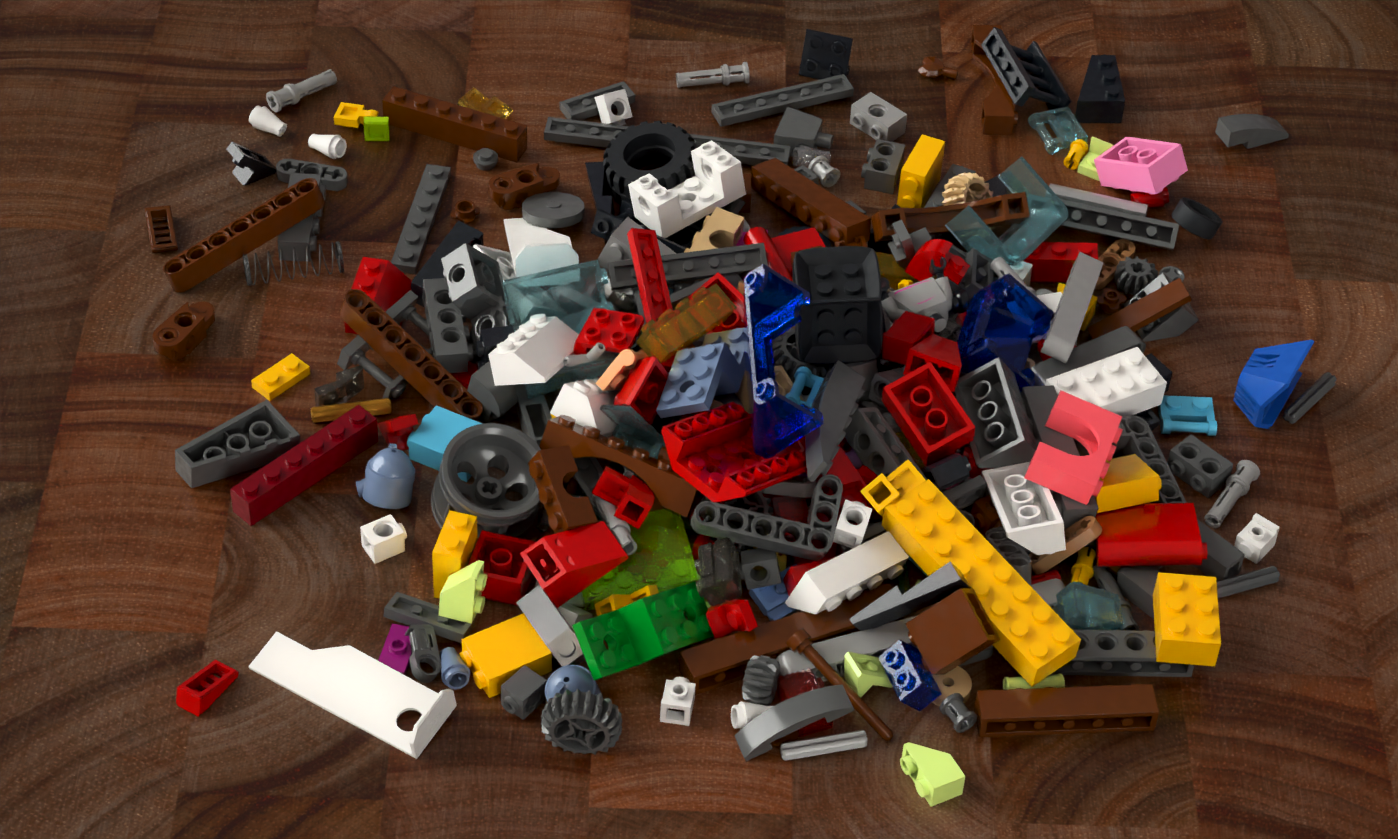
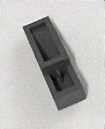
M1236 114L1219 117L1215 131L1227 147L1243 144L1246 149L1286 139L1289 136L1276 119L1258 114Z

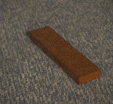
M1178 278L1087 329L1092 339L1123 326H1128L1135 332L1187 304L1192 299L1181 279Z

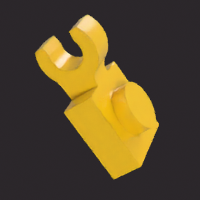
M341 102L333 117L334 125L358 128L360 124L364 125V116L377 117L379 112L376 110H365L364 105Z

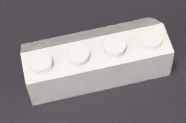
M545 314L531 316L529 321L520 325L517 331L509 334L504 342L497 344V347L488 354L495 386L546 383L564 366L563 360L565 356L575 355L574 344L579 334L556 316L546 317Z
M597 377L564 383L550 412L556 417L560 415L570 416L576 420V424L583 427H595L601 431V435L606 437L634 432L636 428L635 423L622 419L612 407L617 393L621 390L603 391L595 384L599 380Z
M1030 462L982 471V477L987 482V489L1009 539L1036 555L1053 554L1066 550L1064 521L1050 490L1024 478Z
M887 531L805 572L785 603L790 608L812 614H818L826 609L830 612L837 608L843 600L848 599L852 601L863 590L867 588L873 590L878 587L884 579L889 578L892 580L898 577L904 571L902 566L909 556L891 533Z

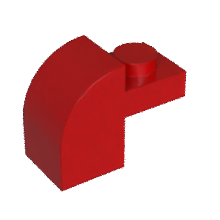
M932 239L920 246L904 272L918 281L928 279L933 276L929 271L931 259H933L936 267H941L940 258L944 257L947 263L944 276H948V279L959 284L970 265L960 256L949 252L953 243L943 239Z
M607 466L592 490V494L617 506L614 513L615 517L626 521L637 529L641 527L655 499L652 490L642 480L634 475L630 479Z

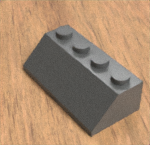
M998 357L959 378L954 392L957 401L976 427L974 439L970 442L976 466L978 468H999L1031 461L1037 449V444L1014 372Z

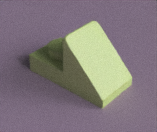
M1092 137L1089 152L1078 165L1077 173L1100 181L1094 159L1114 145Z
M847 652L844 655V678L860 698L872 685L892 688L899 681L885 658Z

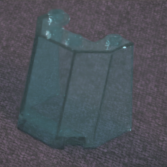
M593 260L503 280L505 306L509 323L513 326L514 332L519 329L520 325L529 321L531 316L545 314L546 317H558L576 333L580 334L593 308L614 311L612 302H606L604 284H608L606 269H600L599 261ZM613 352L615 357L566 367L564 365L546 383L524 384L527 397L531 399L560 390L564 383L600 377L620 353Z

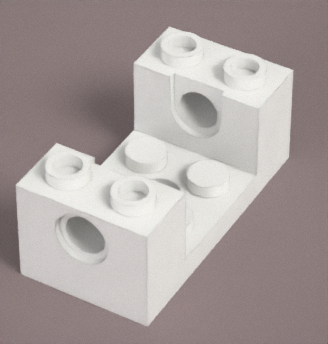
M712 140L691 151L695 176L667 190L651 174L642 176L628 184L634 217L650 230H655L657 235L667 238L713 213L716 207L722 208L746 195L741 162Z

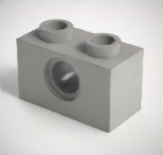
M869 92L851 105L850 124L872 138L893 142L905 133L907 114L874 93Z

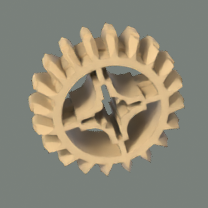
M961 173L949 179L948 183L944 185L945 191L942 192L944 201L941 203L944 206L987 199L993 197V191L989 190V183H984V178L979 177L977 173ZM995 227L958 231L955 234L963 240L975 241L991 234V230Z

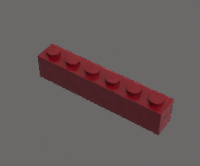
M360 405L349 410L232 487L230 491L233 512L248 525L253 526L377 443V418Z

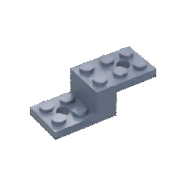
M749 326L706 334L702 346L678 350L656 409L660 418L708 411L714 396L737 393L757 336L754 327Z

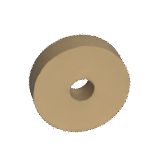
M957 666L944 675H932L931 672H927L924 692L927 698L935 705L940 706L945 698L954 693L962 695L963 703L970 697L972 680L963 668Z

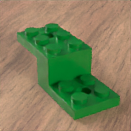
M697 581L644 597L618 610L572 625L594 681L714 637L706 618L708 607ZM684 612L687 614L688 620L685 618ZM604 640L607 642L609 650L605 647Z

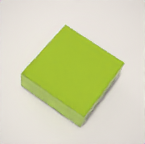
M364 116L365 141H389V117Z

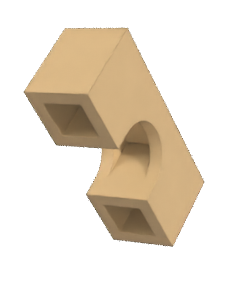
M716 207L711 216H706L701 232L697 231L695 233L691 248H686L684 253L736 246L743 233L744 217Z

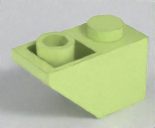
M478 560L448 577L440 592L438 616L472 624L476 614L482 613L485 597L481 595L487 582V574L483 573L484 561Z
M910 742L903 745L902 758H900L901 768L906 775H910L915 783L918 794L924 797L931 807L962 795L965 775L951 754Z

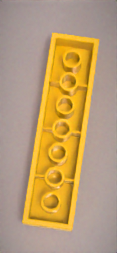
M929 479L885 507L881 526L891 533L898 544L928 576L950 561L961 570L970 587L974 589L1000 638L993 646L1031 687L1076 657L1081 642L1080 637Z

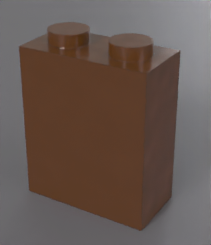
M960 588L905 623L909 630V639L918 647L922 655V663L925 669L931 672L932 675L948 673L1000 640L973 588Z

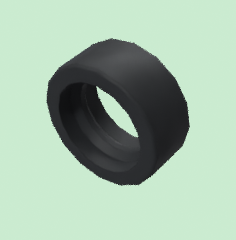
M1185 197L1180 199L1171 214L1172 218L1180 226L1204 239H1212L1222 224L1221 218L1211 209L1193 199Z

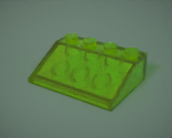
M669 509L649 512L639 529L628 524L631 530L630 534L637 543V550L632 555H629L626 561L580 592L585 611L595 610V603L612 594H631L647 585H657L658 592L660 593L695 581L698 582L691 547L680 514Z

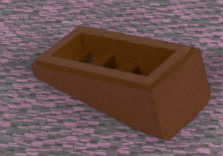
M171 206L145 208V220L152 253L178 250ZM167 221L165 223L153 224V222ZM167 227H168V229H165V230H156V231H154V229L167 228ZM169 234L168 237L155 238V236ZM171 241V243L156 245V243Z

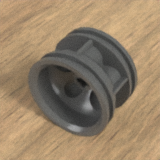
M496 423L477 424L462 430L454 436L444 451L439 473L431 494L432 513L440 529L442 530L450 510L477 516L478 538L483 530L524 539L534 524L539 505L541 504L539 491L534 478L530 475L528 465L533 456L541 450L536 442L518 429ZM490 467L500 469L505 472V476L497 480L489 476L487 469ZM458 473H469L474 478V483L470 485L464 483L459 478ZM515 491L520 493L523 499L509 501L506 499L505 494Z

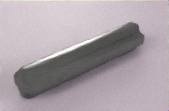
M1330 372L1324 373L1285 410L1284 419L1289 421L1290 424L1296 423L1335 386L1336 376Z
M1275 566L1216 581L1218 598L1276 583L1279 581L1280 573Z

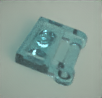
M1069 107L1034 113L1028 118L1031 128L1036 129L1045 143L1044 148L1050 155L1056 154L1060 149L1070 148V144L1077 139H1082L1087 143L1088 136ZM1044 123L1050 125L1057 138H1052Z

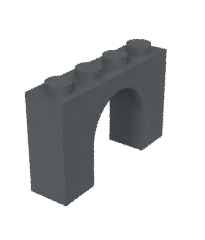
M1197 519L1202 542H1207L1208 556L1207 559L1202 560V565L1191 566L1196 567L1207 576L1216 577V581L1238 575L1245 554ZM1121 566L1116 573V583L1122 595L1154 619L1153 592L1158 572H1160L1159 569L1163 566Z

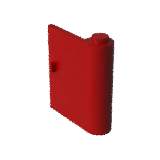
M754 227L748 230L743 238L745 245L764 243L768 269L767 271H760L766 284L793 291L791 252L820 245L826 247L815 227L773 238L769 236L765 228Z
M1194 503L1140 504L1096 514L1095 518L1102 526V532L1096 538L1097 567L1202 565V560L1207 559V542H1202Z

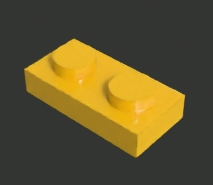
M291 353L252 379V388L271 401L310 375V366Z

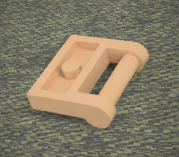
M632 349L621 351L595 384L603 391L622 390L630 370L635 367L639 359L653 356L652 351L649 349H641L638 352Z

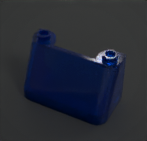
M1010 273L981 289L969 303L957 341L962 363L961 371L968 374L999 357L1014 372L1020 392L1022 387L1033 386L1035 383V373L1030 368L1024 369L1033 338L1039 335L1042 336L1049 330L1053 311Z

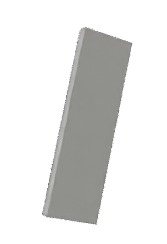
M1050 183L1046 195L1146 217L1148 211L1147 204Z

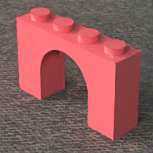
M1060 390L1045 426L1077 440L1087 449L1089 455H1071L1043 442H1039L1024 478L1087 505L1092 495L1098 496L1104 481L1099 480V478L1104 479L1110 463H1107L1106 460L1110 462L1117 446L1112 445V443L1117 444L1123 429L1119 428L1122 416Z

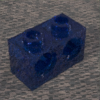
M899 639L878 656L900 702L921 711L942 694L931 672L924 667L921 660L922 655L917 648Z

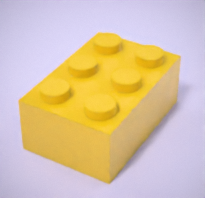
M1158 572L1153 592L1156 662L1215 666L1221 647L1216 577Z

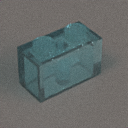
M1075 581L1056 594L1059 616L1071 628L1078 630H1117L1124 625L1119 594Z

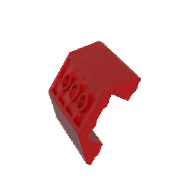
M735 402L724 404L668 424L662 428V435L672 470L712 502L748 496L807 472L805 454L796 449L775 456L759 446L756 440L748 437L746 433L753 416Z

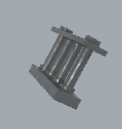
M410 290L391 306L386 313L399 325L404 319L406 321L410 320L429 336L426 319L416 312L415 305L418 296ZM359 335L341 350L337 365L343 370L348 369L352 364L362 367L386 387L383 398L391 400L394 397L397 399L403 394L409 382L401 375L393 380L366 358V352L369 349H374ZM421 345L432 356L431 348L427 350L423 345Z

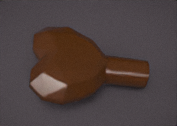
M925 57L922 61L923 65L918 69L919 74L925 78L946 76L956 79L958 76V70L945 67L943 62L937 57Z

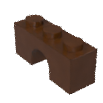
M569 445L539 450L528 462L529 472L535 480L539 491V499L544 504L549 525L554 530V533L598 522L588 496L573 497L564 489L563 484L567 483L578 471Z

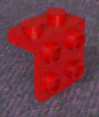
M593 308L575 341L574 354H587L599 342L604 344L605 351L620 353L625 349H631L644 324V317L632 313ZM581 365L578 367L589 368L590 365Z

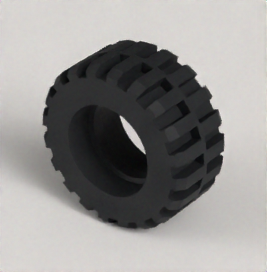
M646 121L641 122L638 126H629L625 132H619L615 136L616 139H612L604 151L603 166L608 190L613 199L620 205L623 199L628 198L631 200L628 184L647 174L655 177L658 183L667 190L695 176L691 151L696 149L697 145L694 138L680 126L676 128V125L667 122L663 124L661 121L648 123ZM652 164H666L654 170H639Z

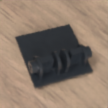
M806 29L799 75L816 79H825L845 74L847 77L850 71L849 59L853 38Z

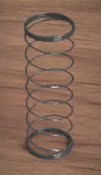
M340 241L335 242V247L334 243L332 242L331 273L327 268L321 244H319V274L321 269L320 249L326 269L329 274H332L333 272V248L337 259L340 273L344 272V261ZM306 246V264H307V265H306V276H304L303 273H302V270H301V267H300V264H299V260H298V257H297L296 250H295V248H293V260H294L293 278H291V276H290V274H289V271H288V268H287V265H286V261H285V258H284L283 251H282V249L280 250L281 275H280V280H278L279 282L281 281V278H282V255H283V259H284V263H285V266H286L288 275H289V277H290L291 280L294 279V275H295V254H296V258H297V262H298L300 271H301L302 276H303L304 278L307 277V272H308V253H309V257H310V261H311L313 270H314V272H315V274H316V271H315L314 266H313V263H312V259H311V256H310V252H309L308 246ZM269 251L267 252V260H268V278H267V282L265 281V279H264V277H263V274H262V271H261V267H260V264H259V260H258L257 254L255 253V255H254V260H255V280H254V284H253L252 281H251V273H250V266H249L248 256H247V254H245V255L243 254L244 270H245L246 282H247V285H248V286H250V285H255V282H256V258H257V261H258V265H259V268H260V272H261L262 278H263V280H264L265 283H268V280H269V257H270V260H271V264H272V267H273L275 276H276V278H277V275H276V272H275V269H274L273 262H272L271 255H270V252H269Z

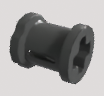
M960 693L951 694L942 701L939 707L940 712L943 715H947L954 723L953 728L957 733L970 729L976 723L978 717L974 711H970L963 703L964 699Z

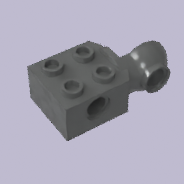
M467 243L441 259L444 268L443 275L449 287V298L460 309L461 314L471 320V335L475 346L476 341L480 340V329L509 326L503 309L509 305V300L498 261Z

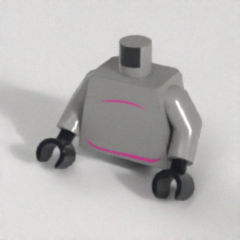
M944 257L940 258L941 267H936L933 259H931L929 271L937 277L936 280L930 277L887 293L890 283L886 278H881V302L892 323L896 319L898 320L905 311L935 318V332H941L946 327L948 311L952 308L953 294L948 276H944L947 264Z

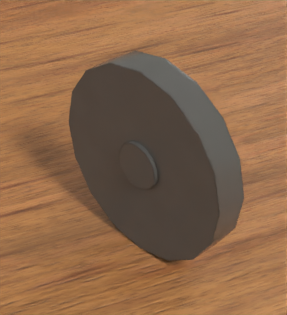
M539 193L526 198L522 203V218L527 223L538 227H568L580 222L585 217L584 202L579 197L568 193Z

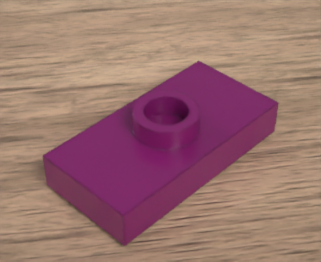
M392 623L378 661L406 676L410 666L409 658L412 655L409 636H405L409 626Z

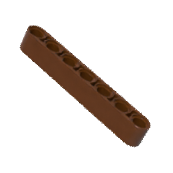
M306 178L297 182L167 261L163 266V270L173 291L181 293L191 289L243 257V254L250 253L320 210L324 206L325 200L317 181L313 178Z
M351 289L345 294L340 310L341 318L434 407L437 405L477 422L479 421L483 410L480 401L467 392V389L362 290Z

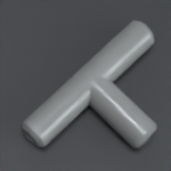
M599 342L587 354L565 356L563 362L566 367L611 363L615 360V354L613 352H604L605 346Z

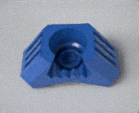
M1312 339L1257 348L1252 353L1239 376L1233 401L1255 427L1269 429L1270 426H1273L1303 374L1298 370L1314 344Z

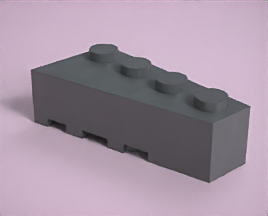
M265 400L176 449L175 471L191 488L198 487L269 464L300 443V434L268 400Z

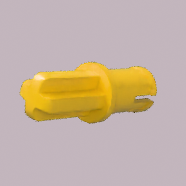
M1083 547L1078 551L1077 561L1071 569L1073 576L1070 589L1076 596L1086 593L1088 582L1094 574L1092 567L1096 558V552L1091 548L1090 554L1087 556L1089 547Z

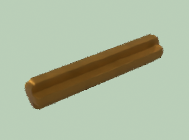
M389 398L316 406L311 408V418L313 423L334 421L357 405L363 407L373 416L385 415L392 412V405Z

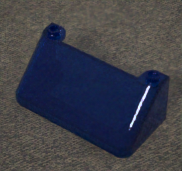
M762 264L749 272L744 280L743 341L753 451L757 455L768 459L824 423L821 411L816 408L811 409L805 404L798 405L779 394V386L775 381L772 340L802 321L798 313L803 304L807 306L811 303L810 293L770 267Z

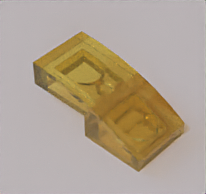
M474 87L460 98L457 104L504 119L513 112V109L496 96L488 99Z

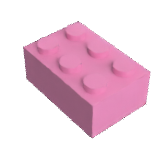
M1125 137L1094 159L1101 186L1112 187L1113 189H1126L1131 192H1145L1150 195L1162 192L1163 188L1177 181L1182 174L1188 171L1181 144Z

